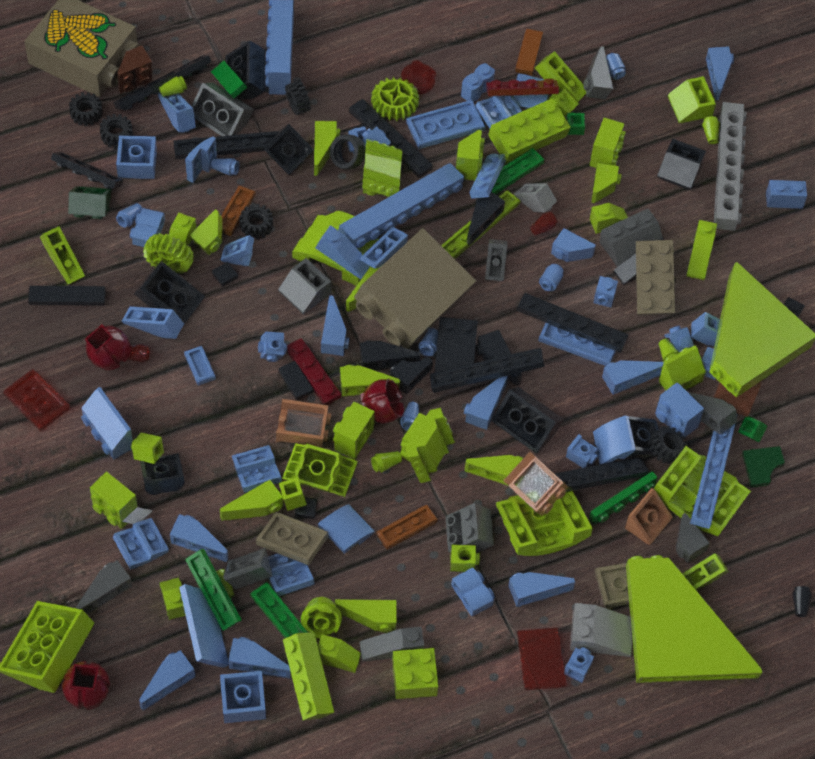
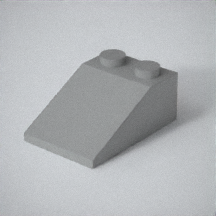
M575 603L572 614L570 650L584 647L592 653L631 657V618L597 605Z

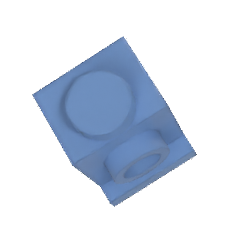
M578 434L568 447L566 458L585 468L589 464L593 465L597 460L598 455L596 453L598 448L583 440L582 436Z
M584 647L580 649L575 648L565 667L564 675L583 683L593 663L594 656L591 655V651Z

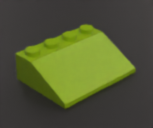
M37 601L0 663V673L39 690L55 693L92 629L94 622L81 609Z

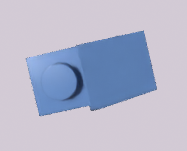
M248 235L226 244L221 261L249 266L254 238Z

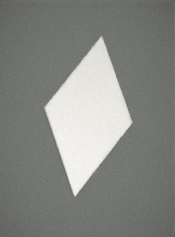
M137 507L122 522L134 524L143 521L152 510Z

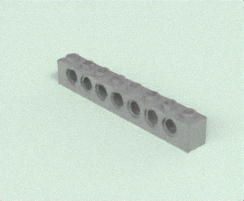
M723 102L720 110L714 208L716 229L735 231L737 224L741 223L742 213H739V209L742 207V198H739V194H742L743 184L740 183V180L743 179L744 169H741V165L744 164V154H742V151L745 148V140H742V136L744 137L746 132V126H743V122L746 121L747 112H744V104Z

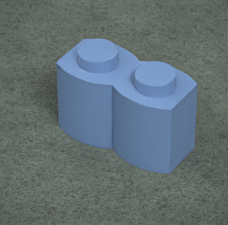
M486 63L478 66L474 73L464 78L461 97L467 101H477L482 93L487 92L486 82L494 80L495 70Z
M143 208L141 213H137L135 228L132 227L130 232L133 245L144 247L150 236L161 233L165 222L163 212Z
M474 568L452 578L451 582L454 591L462 600L471 616L493 606L495 598L493 591L483 584L484 578L479 571L476 572Z

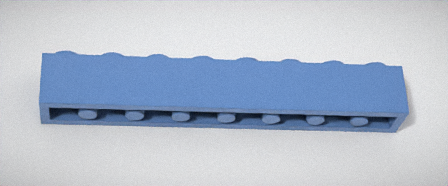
M449 163L339 225L338 231L344 234L356 248H361L365 243L377 239L379 235L388 232L392 227L405 223L407 219L417 216L424 209L431 208L435 203L445 200L454 192H459L463 186L464 176Z

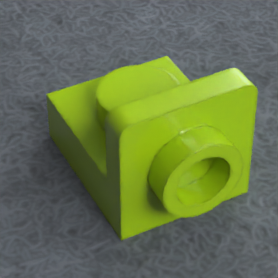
M565 88L559 94H552L549 97L554 99L565 117L567 113H570L579 104Z

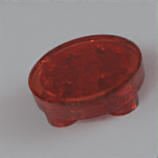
M414 60L412 64L407 65L402 70L401 79L402 81L408 79L409 84L413 83L414 88H417L418 94H424L434 87L436 72L421 61Z

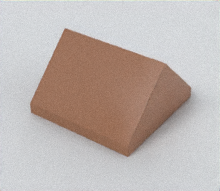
M651 488L628 516L625 529L646 544L651 545L673 517L656 491Z

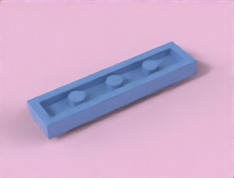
M490 154L486 157L469 192L471 199L489 197L506 161L504 154Z

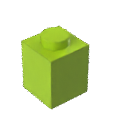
M141 432L131 443L134 459L155 464L164 453L162 437Z
M298 477L279 483L288 511L307 505Z

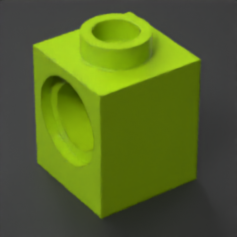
M452 545L450 571L465 572L471 568L475 569V565H479L480 554L476 553V545ZM461 557H468L469 560H462Z

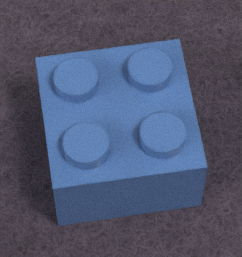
M119 136L116 163L118 178L155 179L156 137Z
M677 382L660 395L655 414L660 422L670 426L671 429L673 427L676 428L675 432L679 431L681 433L679 436H684L685 438L698 428L704 408Z
M262 671L220 675L224 723L266 719Z

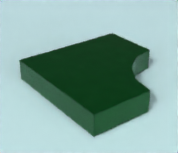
M780 446L742 451L750 488L769 486L771 483V473L785 464Z

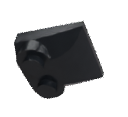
M290 124L280 129L278 134L263 149L288 175L314 151Z
M629 416L636 451L628 457L634 458L638 454L652 455L654 451H650L649 447L652 445H649L650 437L658 430L657 420Z
M179 453L161 456L155 464L140 461L145 491L148 494L158 495L176 492L184 487V475Z

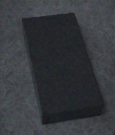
M296 361L278 368L279 374L296 401L313 393V388Z

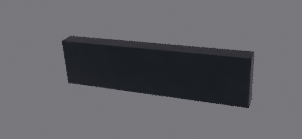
M30 285L28 303L29 305L105 306L106 288L105 286Z

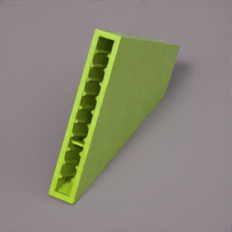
M736 262L727 283L709 372L729 392L738 397L811 348L815 341V333Z
M655 555L651 558L634 556L628 559L626 575L636 683L755 679L760 677L762 674L761 667L669 558Z

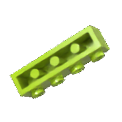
M314 632L296 633L283 639L302 719H320L334 713Z

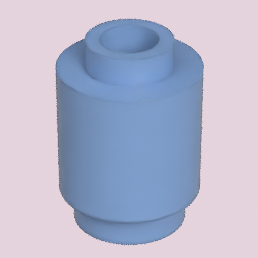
M609 53L606 55L610 77H613L614 80L624 77L626 68L619 54Z
M558 264L548 266L539 279L542 289L554 291L563 277V268Z

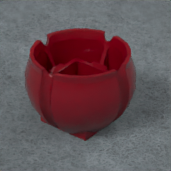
M101 324L85 338L88 358L95 366L103 370H114L120 367V362H126L130 355L131 346L127 336L122 330L114 326H104Z
M376 380L366 388L364 393L360 394L362 405L374 411V421L390 423L404 414V404L400 402L402 395L393 380Z
M87 661L78 662L72 665L63 677V694L66 700L78 709H81L82 706L86 710L94 709L100 706L107 698L110 687L109 676L106 670L95 662L90 664ZM77 675L95 676L93 688L75 686Z

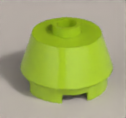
M316 597L309 601L301 615L303 627L309 633L314 632L315 638H321L322 634L328 635L334 631L336 633L342 621L341 612L335 603L326 597Z

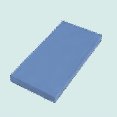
M473 100L406 118V123L418 149L467 136L477 130H485V125Z
M545 323L538 340L604 366L611 363L616 352L548 323Z
M186 584L182 585L179 588L196 661L225 668L229 665L220 625L200 588Z

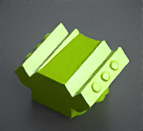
M366 139L363 193L371 196L381 194L390 197L399 192L402 161L401 149Z
M441 408L430 410L427 416L419 413L402 438L400 455L411 463L420 483L431 481L429 473L438 471V464L443 456L449 453L447 445L455 443L452 430Z
M295 443L282 479L290 480L298 477L300 485L345 497L358 461L345 457L338 452L310 444Z

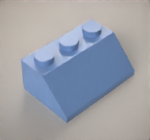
M98 387L82 406L83 416H81V419L85 426L91 427V433L95 440L101 441L105 454H110L114 460L131 450V443L133 442L130 427L101 387Z

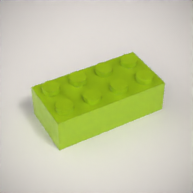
M552 98L492 124L488 136L498 153L505 155L506 164L532 148L538 150L565 138L569 132L570 125Z

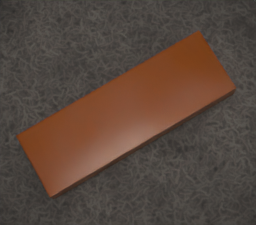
M526 28L515 72L527 75L533 74L543 32Z
M240 185L238 186L221 215L223 219L222 233L229 236L233 235L240 223L241 211H245V207L250 206L256 196L255 191Z
M426 504L377 531L376 535L386 550L434 525L438 519Z

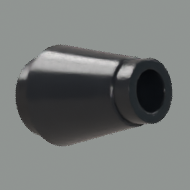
M794 587L792 596L795 616L807 617L812 598L809 587Z

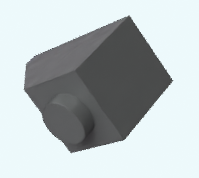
M489 239L485 280L504 281L507 241Z
M684 513L679 523L676 552L680 558H684L689 563L707 551L709 542L696 525L690 524L691 519Z

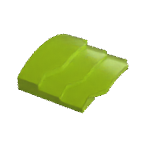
M336 211L327 216L318 215L304 237L299 240L292 251V258L299 261L307 258L310 262L312 259L342 271V280L357 286L360 282L358 277L315 248L330 225L339 230V225L355 216L342 211ZM379 239L370 240L363 247L357 249L364 255Z
M685 446L654 487V490L662 502L681 518L686 513L691 519L707 457L705 455H698L687 446ZM724 471L710 529L697 525L696 527L709 534L719 536L751 491L741 485L736 477Z
M536 491L525 494L534 503L541 498ZM573 491L566 492L561 499H557L553 504V508L543 516L538 514L519 495L510 496L508 500L496 502L517 555L538 556L554 553L578 544L592 534L593 528Z

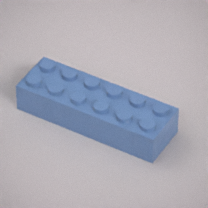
M269 0L268 20L271 21L267 24V34L270 35L267 37L265 87H269V94L286 95L285 85L291 83L294 0Z

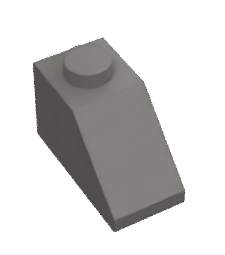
M547 183L524 184L513 194L534 212L546 213L557 202Z

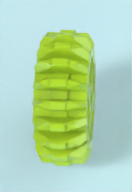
M393 76L392 80L386 78L385 82L380 80L379 85L374 87L371 103L373 109L379 115L382 114L383 118L388 117L389 121L393 118L397 122L398 118L404 120L405 116L410 117L411 113H415L419 105V95L417 88H414L413 83L409 84L408 79L402 81L400 77L399 80H396Z
M161 233L150 236L143 250L144 257L147 262L151 263V266H156L162 261L173 271L180 274L188 271L194 257L191 247L187 246L186 242L180 241V238L177 239L174 236L171 237L168 234L163 235Z

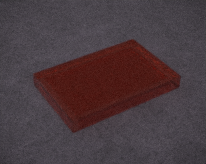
M34 369L3 391V395L40 432L71 409L70 405Z
M558 627L517 631L524 690L566 687Z

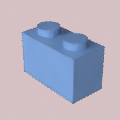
M770 180L766 190L767 207L803 209L807 198L806 181Z

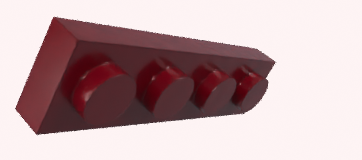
M534 79L526 81L510 80L509 82L493 80L486 82L488 96L559 94L557 80L553 79L542 81Z
M300 338L288 344L286 352L293 361H296L323 405H329L340 399L341 393L303 339Z

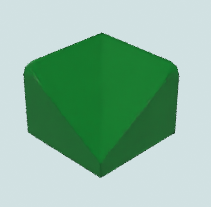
M567 113L566 120L570 125L567 135H584L585 113Z
M748 416L745 417L738 433L756 442H760L768 425Z

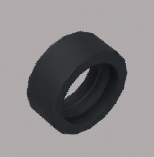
M340 135L336 137L330 147L332 162L341 169H355L359 167L365 158L363 141L355 135ZM346 141H350L354 147V156L349 163H346L341 155L342 146Z

